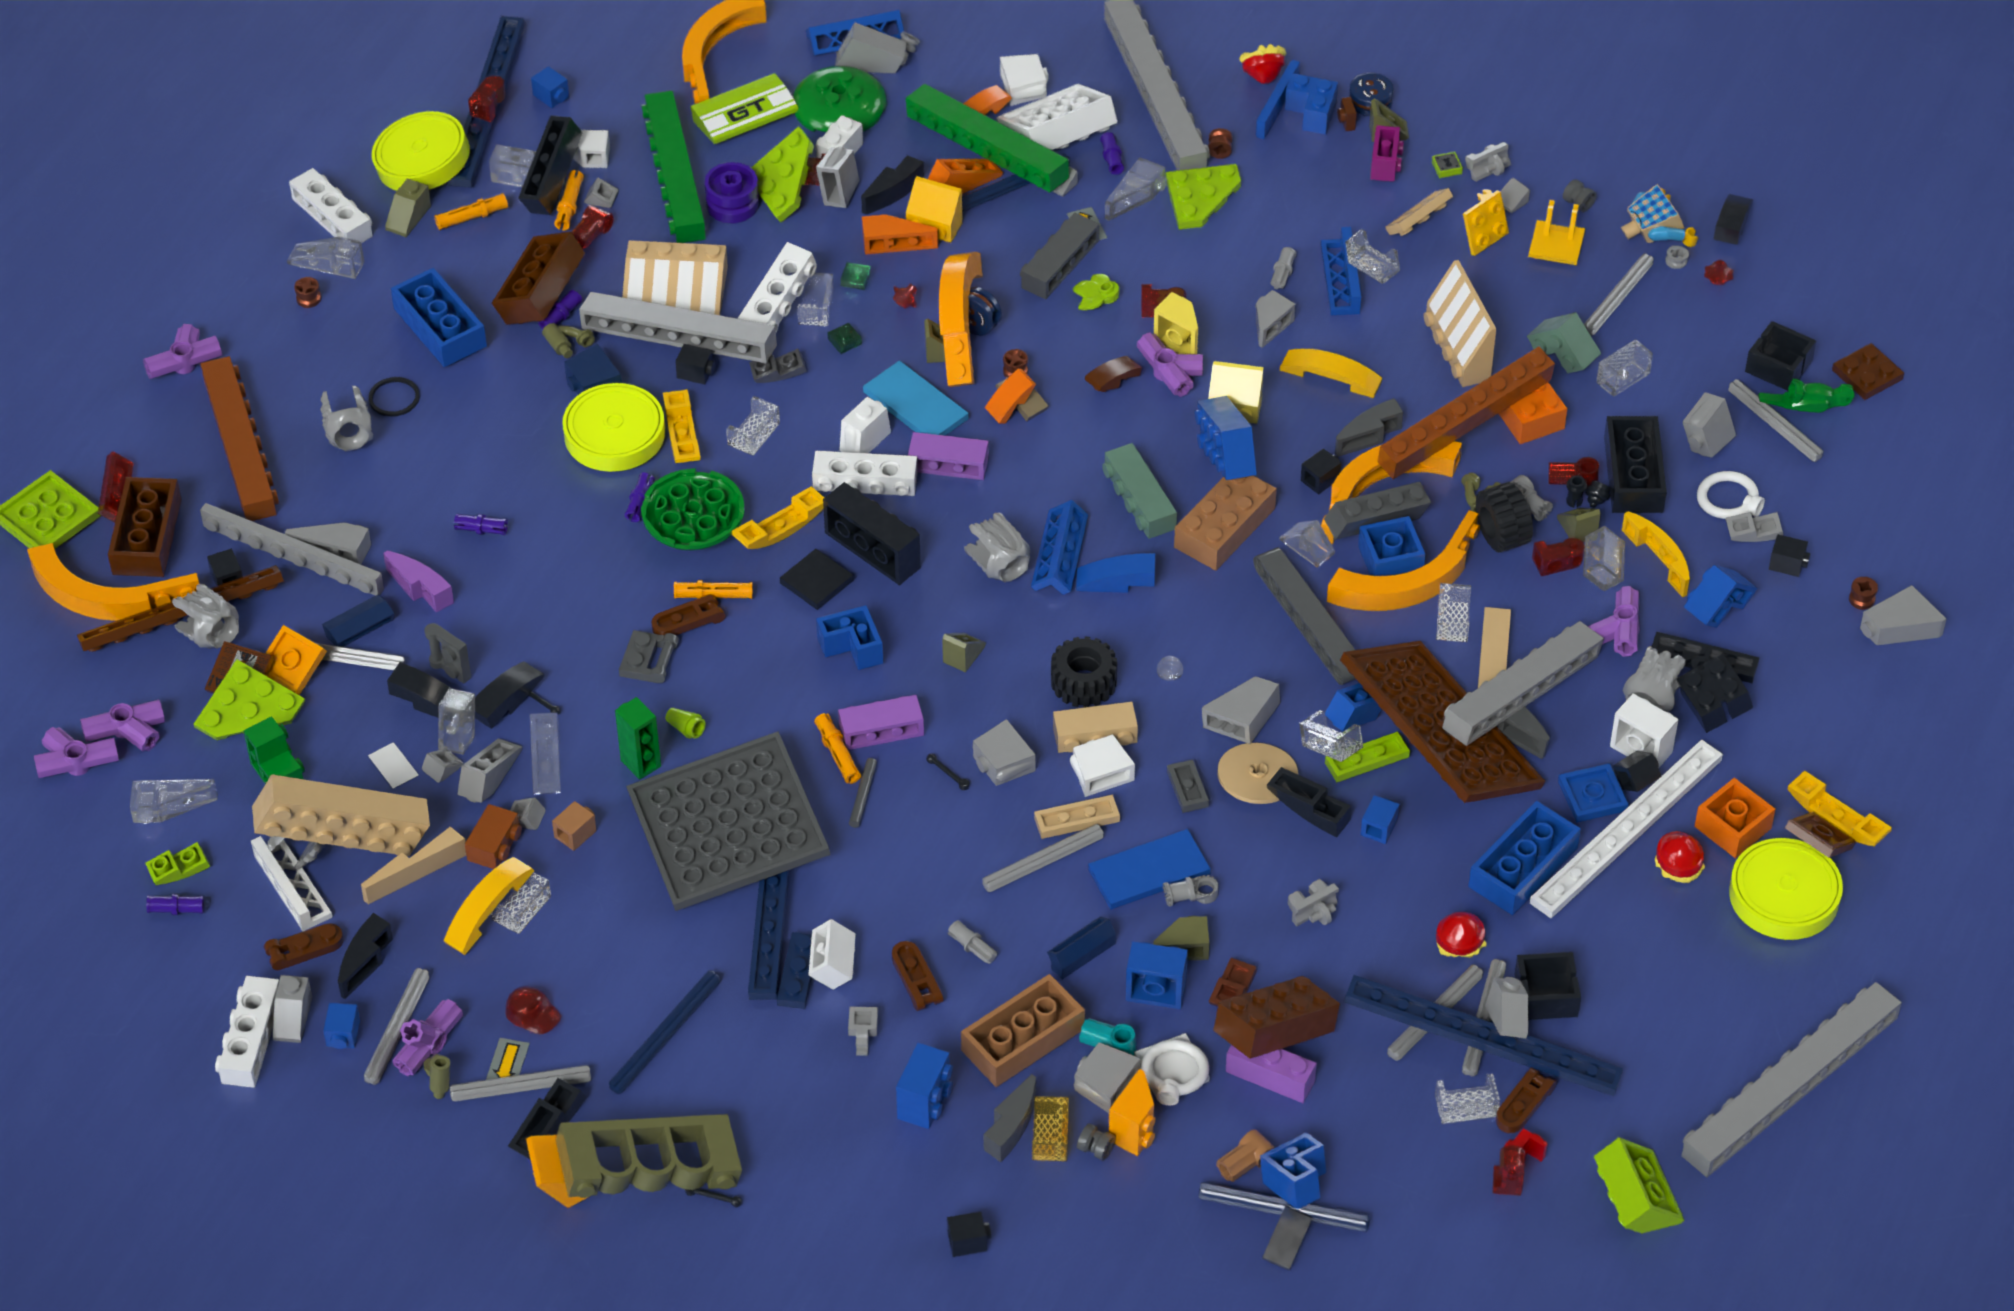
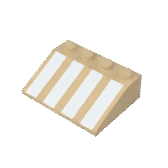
M629 241L625 261L622 298L720 315L728 268L726 245Z
M1456 260L1452 263L1427 301L1424 321L1426 326L1430 327L1433 331L1435 343L1441 346L1444 360L1449 361L1454 378H1458L1462 387L1481 383L1491 377L1496 327L1459 260Z

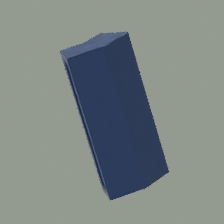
M376 595L323 623L322 626L326 637L334 646L344 647L391 622L394 619V612L386 600L380 595Z
M1100 916L1047 952L1051 960V969L1062 980L1116 944V933L1110 919Z

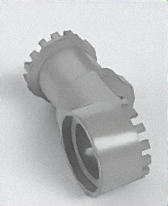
M1519 475L1510 483H1514L1522 492L1530 512L1534 515V519L1541 522V520L1543 521L1544 518H1547L1546 514L1549 515L1548 512L1552 511L1553 504L1550 501H1544L1537 495L1533 483L1525 475Z
M1205 875L1196 878L1187 877L1185 881L1173 884L1163 883L1164 893H1167L1164 896L1167 897L1165 900L1168 906H1173L1175 902L1188 899L1209 904L1218 897V882L1209 875L1207 877ZM1208 885L1213 888V891L1209 894H1203L1198 889L1201 886Z

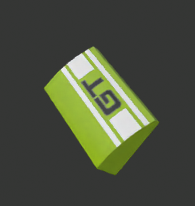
M775 73L691 106L693 122L713 144L783 118L798 110L792 95Z

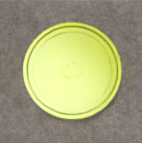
M419 112L397 120L378 136L372 148V161L380 180L387 187L397 191L408 178L427 185L430 190L446 183L460 172L468 160L470 146L464 129L456 118L442 112Z
M609 383L592 387L576 396L565 410L563 416L565 445L574 459L595 470L614 472L635 468L650 460L660 450L664 442L665 422L662 407L652 394L634 385Z
M1789 838L1767 839L1748 847L1736 860L1729 885L1730 901L1740 919L1750 928L1763 935L1784 940L1811 937L1827 928L1837 915L1843 892L1841 874L1832 859L1806 842Z

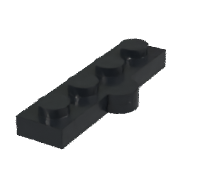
M1657 631L1652 644V648L1657 649L1658 654L1663 651H1669L1671 658L1677 655L1682 656L1686 660L1685 667H1689L1690 671L1695 668L1701 671L1703 670L1702 664L1724 654L1740 680L1752 684L1760 659L1759 657Z

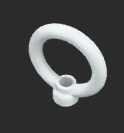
M1721 471L1706 477L1700 483L1697 490V500L1700 507L1708 514L1721 519L1751 512L1752 516L1758 517L1765 503V499L1759 496L1756 484L1746 475L1734 471ZM1732 481L1743 485L1747 489L1748 495L1745 497L1742 506L1733 509H1723L1714 506L1708 500L1707 492L1716 483Z
M1170 1039L1161 1041L1147 1050L1142 1059L1141 1070L1145 1072L1148 1084L1157 1091V1100L1164 1105L1172 1106L1178 1103L1181 1095L1190 1094L1198 1090L1205 1083L1209 1075V1062L1204 1052L1196 1045L1184 1040ZM1167 1051H1182L1195 1059L1198 1065V1072L1191 1081L1184 1084H1178V1082L1172 1079L1162 1081L1153 1072L1154 1060L1160 1054Z

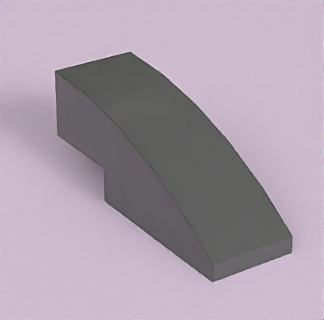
M1395 398L1366 410L1347 424L1336 436V457L1383 443L1384 434L1402 429L1403 411Z
M1525 706L1498 724V729L1510 742L1540 759L1545 757L1550 737L1535 716Z
M1033 1074L994 1109V1125L983 1134L984 1151L999 1162H1002L1014 1149L1029 1123L1036 1097V1077Z

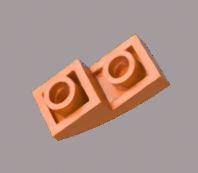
M995 85L977 93L963 104L983 115H986L989 111L996 114L1012 97Z
M1018 368L998 388L985 406V409L999 424H1006L1017 404H1025L1036 383L1023 369Z

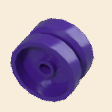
M739 162L722 163L710 169L705 176L704 183L706 208L709 215L720 222L734 224L744 222L753 217L759 207L758 178L755 171L748 165Z

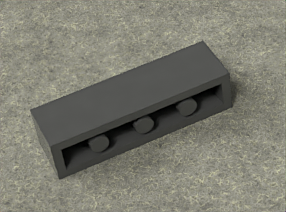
M1074 213L1068 220H1065L1061 228L1049 237L1044 247L1036 251L1033 259L1028 264L1023 265L1020 271L1021 288L1046 300L1099 242V223L1077 213Z
M1416 482L1335 502L1324 520L1334 539L1337 540L1359 534L1360 526L1407 516L1410 517L1411 521L1420 519L1431 504V501L1421 482Z

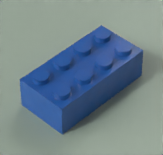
M434 268L391 288L394 310L443 367L487 347L484 325Z
M1227 396L1197 401L1198 410H1195V420L1197 425H1200L1201 432L1197 434L1198 445L1200 449L1204 450L1205 456L1210 458L1211 464H1215L1218 473L1221 472L1226 480L1257 475L1252 426Z
M1536 800L1471 866L1468 887L1513 916L1578 849L1581 828Z

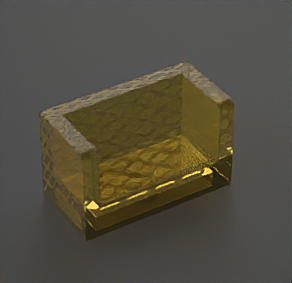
M1036 1096L1034 1098L1032 1160L1067 1161L1069 1097Z

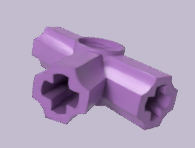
M183 324L181 328H178L175 342L171 345L169 351L143 359L148 377L153 379L174 371L179 374H187L195 369V364L222 356L216 336L199 341V329L193 327L192 324Z
M1151 332L1142 335V338L1137 341V348L1153 367L1155 378L1164 381L1174 395L1179 397L1187 395L1193 388V381L1189 376H1202L1203 354H1176L1172 349L1166 348L1157 335L1151 334Z
M1631 586L1622 587L1620 591L1616 592L1614 615L1588 626L1604 638L1602 644L1614 639V651L1621 654L1622 657L1632 656L1634 652L1638 651V634L1640 632L1639 591L1634 590Z
M159 699L135 706L125 703L116 704L107 713L80 719L86 742L115 735L118 738H126L141 751L148 752L155 747L159 739V732L151 726L165 722Z
M60 727L50 728L42 739L43 746L50 752L34 755L39 778L66 772L79 776L88 772L92 766L119 761L114 738L84 744L82 741L74 740Z
M449 999L442 1000L426 1021L412 1019L410 1022L403 1023L400 1033L402 1034V1041L406 1044L393 1059L394 1066L402 1074L413 1076L431 1054H438L442 1050L447 1040V1034L463 1016L462 1010L455 1002Z

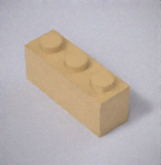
M1132 702L1053 712V731L1058 753L1073 752V747L1109 735H1114L1123 746L1137 743L1138 725Z

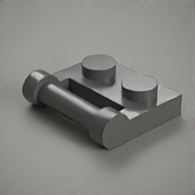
M431 623L426 625L424 631L430 645V666L434 669L442 668L449 677L456 678L465 684L472 678L467 645L438 624Z
M633 630L619 668V676L663 683L667 675L665 670L673 649L677 648L679 638L671 633L658 635ZM657 647L662 648L656 667L649 669Z

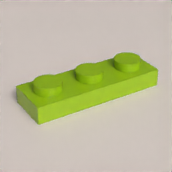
M1397 731L1357 745L1356 747L1361 748H1357L1358 750L1353 751L1354 753L1350 751V748L1346 749L1349 752V756H1345V759H1341V761L1338 759V756L1333 758L1331 755L1325 757V764L1337 783L1409 758L1410 750Z

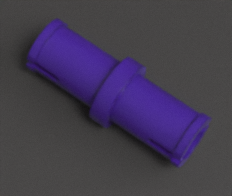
M1106 132L1100 137L1104 149L1102 152L1103 158L1108 163L1109 172L1113 175H1118L1124 170L1121 160L1122 151L1116 143L1115 135L1111 132Z
M570 290L560 302H555L549 311L548 317L538 322L540 328L543 330L550 323L558 324L561 320H566L569 317V313L582 302L580 294L575 290Z
M643 472L639 474L636 487L630 493V503L624 516L629 520L630 515L633 514L631 522L640 521L641 506L645 499V493L655 481L653 475H650L647 481L649 473Z
M459 513L454 518V523H458L454 525L455 530L475 531L478 535L492 533L504 536L508 531V526H504L508 524L507 519L488 518L485 514L471 516Z
M173 893L172 896L147 895L146 910L147 913L166 912L172 913V915H178L179 913H203L204 896H179L178 893Z

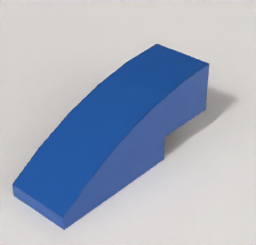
M1155 553L1115 556L1077 568L1076 591L1128 593V586L1154 587Z

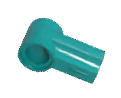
M1088 1018L1081 1027L1079 1036L1081 1043L1095 1047L1100 1042L1133 1056L1134 1052L1137 1051L1135 1031L1127 1024L1112 1026Z

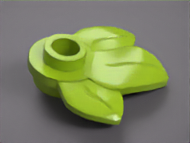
M1093 274L1091 281H1081L1072 289L1075 294L1083 297L1078 306L1079 310H1091L1100 307L1103 303H1113L1118 299L1120 292L1118 284L1110 281L1109 276L1105 274Z

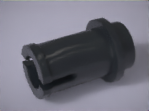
M1575 475L1568 479L1566 483L1568 490L1566 503L1573 508L1575 500H1577L1576 507L1582 505L1583 492L1587 488L1584 478Z

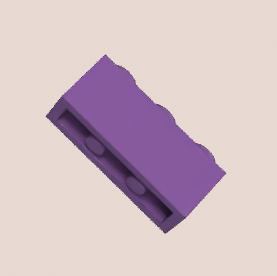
M913 432L908 456H917V473L984 480L989 458L988 441Z
M917 695L902 696L896 699L876 701L870 704L850 706L838 710L839 728L843 735V742L848 750L924 736V719Z
M1231 1045L1227 1052L1226 1072L1304 1103L1315 1083L1317 1063L1283 1049L1249 1059Z

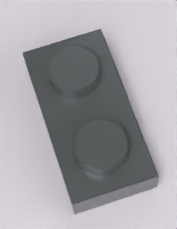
M1188 760L1167 765V774L1182 813L1209 807V800L1194 761Z

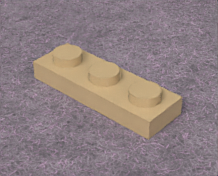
M1449 188L1434 191L1385 226L1388 234L1399 233L1400 236L1405 235L1413 230L1412 225L1422 223L1430 218L1429 213L1444 208L1447 205L1445 202L1453 197Z
M1113 795L1035 811L1034 819L1040 837L1044 839L1084 830L1094 824L1103 826L1120 822V814Z

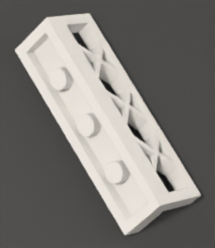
M261 836L251 840L254 857L302 931L332 918L330 909L303 868L301 867L298 870L294 868L298 860L284 839L272 851L268 849ZM282 849L285 855L282 861L275 859L272 853ZM284 869L297 872L294 880L288 879ZM297 887L309 890L306 898L299 896L296 891ZM308 907H318L322 910V913L311 917Z

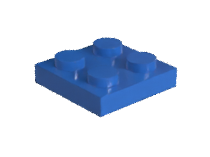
M1610 763L1558 776V783L1576 823L1621 813L1628 808V802Z

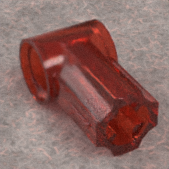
M589 205L583 212L581 222L571 233L581 248L586 249L600 233L606 234L609 232L613 225L614 216L598 207Z
M1583 457L1577 463L1549 462L1548 484L1566 485L1568 479L1575 475L1583 477L1587 485H1590L1592 480L1599 481V462L1594 458Z

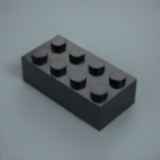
M1607 416L1604 442L1609 487L1611 488L1612 513H1626L1628 511L1632 513H1663L1667 491L1658 416Z
M845 482L823 498L825 534L899 586L921 568L920 534L916 529L907 526L896 515L890 514L881 508L876 501H871L857 488H853Z

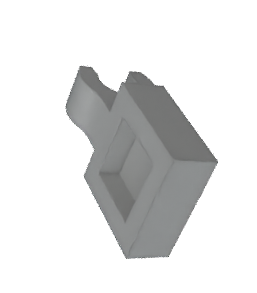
M849 1007L848 1034L849 1036H856V1055L868 1056V1036H877L878 1007Z

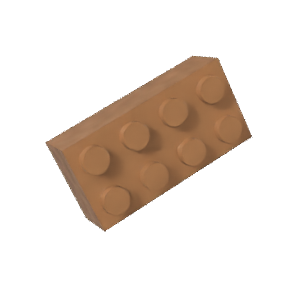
M1255 476L1226 480L1223 477L1175 526L1174 548L1217 571L1275 510L1277 488Z
M1048 974L962 1030L961 1051L995 1087H998L1080 1033L1085 1021V1009Z

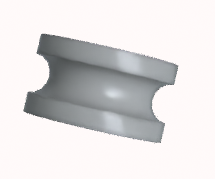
M901 32L900 40L906 42V50L914 53L916 51L915 45H919L920 40L907 32Z
M1671 246L1668 248L1665 258L1666 264L1674 269L1685 267L1689 256L1687 249L1682 246Z

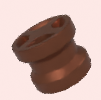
M1217 128L1210 132L1208 148L1212 157L1223 159L1231 154L1233 136L1230 131L1224 128Z
M303 277L296 281L294 289L297 294L296 300L298 305L304 308H312L318 305L321 301L318 281L312 277Z
M1011 349L1004 354L1003 373L1006 378L1018 368L1023 369L1028 374V356L1024 351Z
M1858 577L1853 580L1849 595L1851 605L1860 610H1866L1874 606L1875 596L1878 591L1877 583L1869 577Z

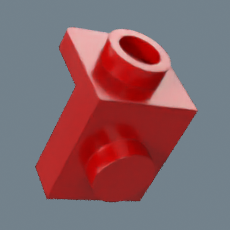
M1523 1128L1514 1140L1509 1139L1504 1145L1503 1168L1512 1173L1527 1154L1542 1162L1546 1157L1547 1142L1538 1134L1531 1133Z

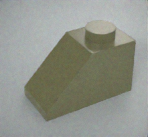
M408 178L394 194L385 230L404 237L410 234L431 207L427 185Z
M1207 916L1179 917L1153 941V945L1175 946L1180 949L1188 950L1187 960H1209Z

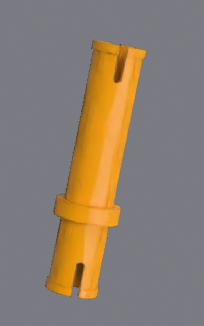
M576 170L569 172L562 200L557 206L558 214L554 225L560 230L561 224L564 223L563 231L569 229L571 218L575 215L577 208L575 204L584 179V175L580 171H578L577 177H574Z
M504 193L484 200L480 198L477 199V202L434 215L438 229L442 230L481 216L483 218L488 217L490 213L508 208V203Z
M698 580L697 582H674V598L698 599L711 594L715 598L752 599L753 583H704L703 580Z
M828 713L818 715L814 723L821 733L823 745L830 750L844 781L847 784L857 782L861 778V773L843 742L841 731L837 730Z

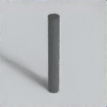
M873 758L866 760L849 820V825L854 828L860 825L877 761Z

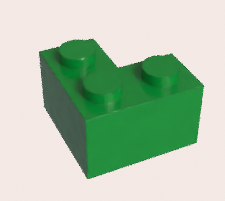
M271 716L243 730L250 764L265 784L271 775L303 779L302 773L305 772V768L299 758L294 759L292 756L291 748L286 742L289 735L283 724L278 725Z

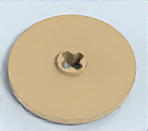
M1245 743L1231 748L1221 757L1217 775L1221 786L1233 797L1248 803L1268 804L1280 801L1267 789L1268 782L1276 772L1283 767L1298 774V768L1291 756L1275 746L1264 743Z

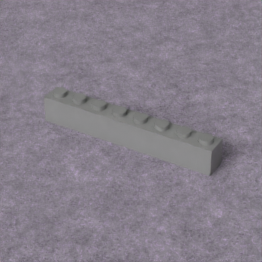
M590 292L579 309L582 329H590L591 331L676 347L688 344L710 349L714 354L767 363L777 346L775 326L595 292Z
M1581 621L1571 627H1566L1561 634L1555 638H1549L1543 646L1534 648L1528 656L1522 660H1516L1510 668L1501 670L1489 682H1483L1477 690L1468 692L1463 699L1457 703L1450 704L1444 712L1445 720L1442 728L1464 745H1469L1524 706H1527L1598 658L1604 638Z

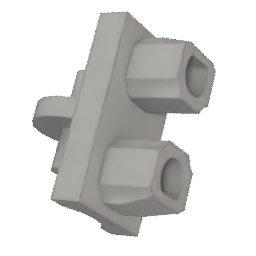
M1502 142L1496 146L1491 144L1477 155L1472 153L1466 156V167L1471 171L1472 180L1478 181L1491 174L1498 176L1504 173V168L1511 165L1507 154V143Z
M1318 879L1309 886V893L1311 895L1307 898L1300 891L1290 894L1288 896V906L1293 912L1292 922L1296 926L1308 920L1312 923L1319 920L1323 925L1331 923V913L1336 911L1335 906L1338 903L1336 893L1339 892V888L1334 883L1328 886L1321 879Z

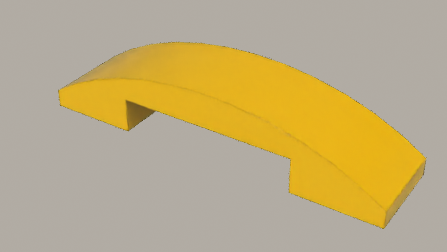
M1288 350L1280 366V371L1303 377L1307 371L1350 384V392L1371 398L1375 397L1382 383V377L1368 367L1347 357L1322 350Z
M688 389L664 392L665 413L675 463L701 460L691 414Z
M811 486L793 496L791 505L757 524L750 520L732 530V535L747 549H758L775 544L800 530L823 510L824 497Z
M1629 511L1624 513L1622 531L1636 547L1646 543L1669 569L1667 581L1682 598L1687 596L1690 580L1688 565L1675 542L1662 529L1644 517Z
M1803 771L1788 785V791L1809 813H1816L1855 839L1858 843L1876 846L1892 830L1891 826L1871 813L1864 817L1825 792L1826 784L1806 771Z
M512 857L493 869L465 899L449 926L444 942L465 955L482 935L478 928L511 889L518 892L534 872L533 868Z

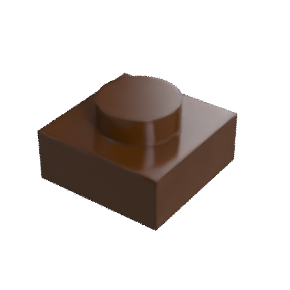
M1351 97L1341 98V108L1337 109L1339 123L1343 122L1346 132L1354 131L1356 125V111Z

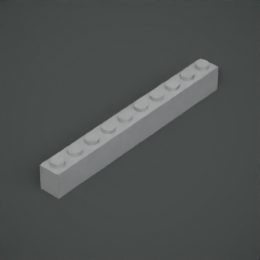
M1133 0L1105 1L1104 20L1177 171L1207 167V159L1210 158L1209 148L1207 144L1204 145L1202 142L1200 129H1196L1194 126L1193 115L1191 112L1188 113L1184 97L1179 95L1177 82L1171 79L1170 68L1168 65L1165 66L1161 50L1156 48L1154 35L1149 34L1147 21L1142 19L1139 5H1135Z
M1877 982L1868 989H1861L1856 995L1855 1000L1850 1004H1843L1831 1020L1825 1019L1814 1034L1806 1035L1800 1041L1797 1048L1793 1051L1788 1050L1785 1052L1779 1063L1774 1067H1767L1760 1078L1754 1083L1749 1082L1735 1099L1730 1098L1727 1100L1722 1110L1716 1115H1709L1698 1130H1691L1683 1139L1682 1157L1704 1176L1709 1177L1898 1019L1902 1002Z

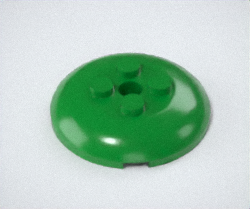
M830 66L812 72L800 81L792 96L798 106L797 112L794 113L796 119L805 128L813 132L816 130L827 132L830 125L835 123L841 115L862 123V132H864L880 120V116L886 110L887 104L886 93L881 83L868 72L851 66Z
M696 468L683 469L663 476L650 486L645 493V499L641 506V515L648 532L660 543L680 550H702L716 546L732 536V530L738 528L742 522L744 500L740 489L728 477L715 471L705 473L696 472Z

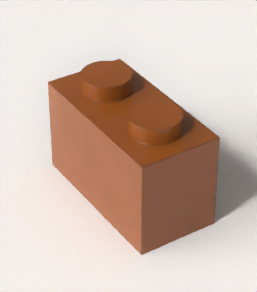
M488 804L465 843L467 861L491 869H495L502 861H506L512 843L517 841L521 835L522 826L519 824L518 813Z

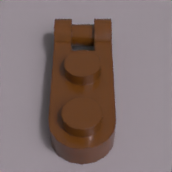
M710 594L656 614L651 622L652 631L658 635H665L667 633L678 635L711 622L713 624L720 623L725 619L726 615L722 608L718 607V601L715 596Z
M324 924L280 940L270 939L265 942L264 949L266 954L271 957L270 964L273 970H282L338 950L343 944L342 930L335 924Z
M902 941L895 944L892 948V962L912 999L915 1010L925 1009V1005L931 1003L936 1005L943 1002L942 992L917 945L910 941ZM927 988L929 993L921 995L920 990Z
M1531 1067L1499 1107L1496 1114L1498 1128L1506 1133L1519 1132L1546 1097L1554 1091L1557 1081L1551 1077H1543L1540 1075V1071Z

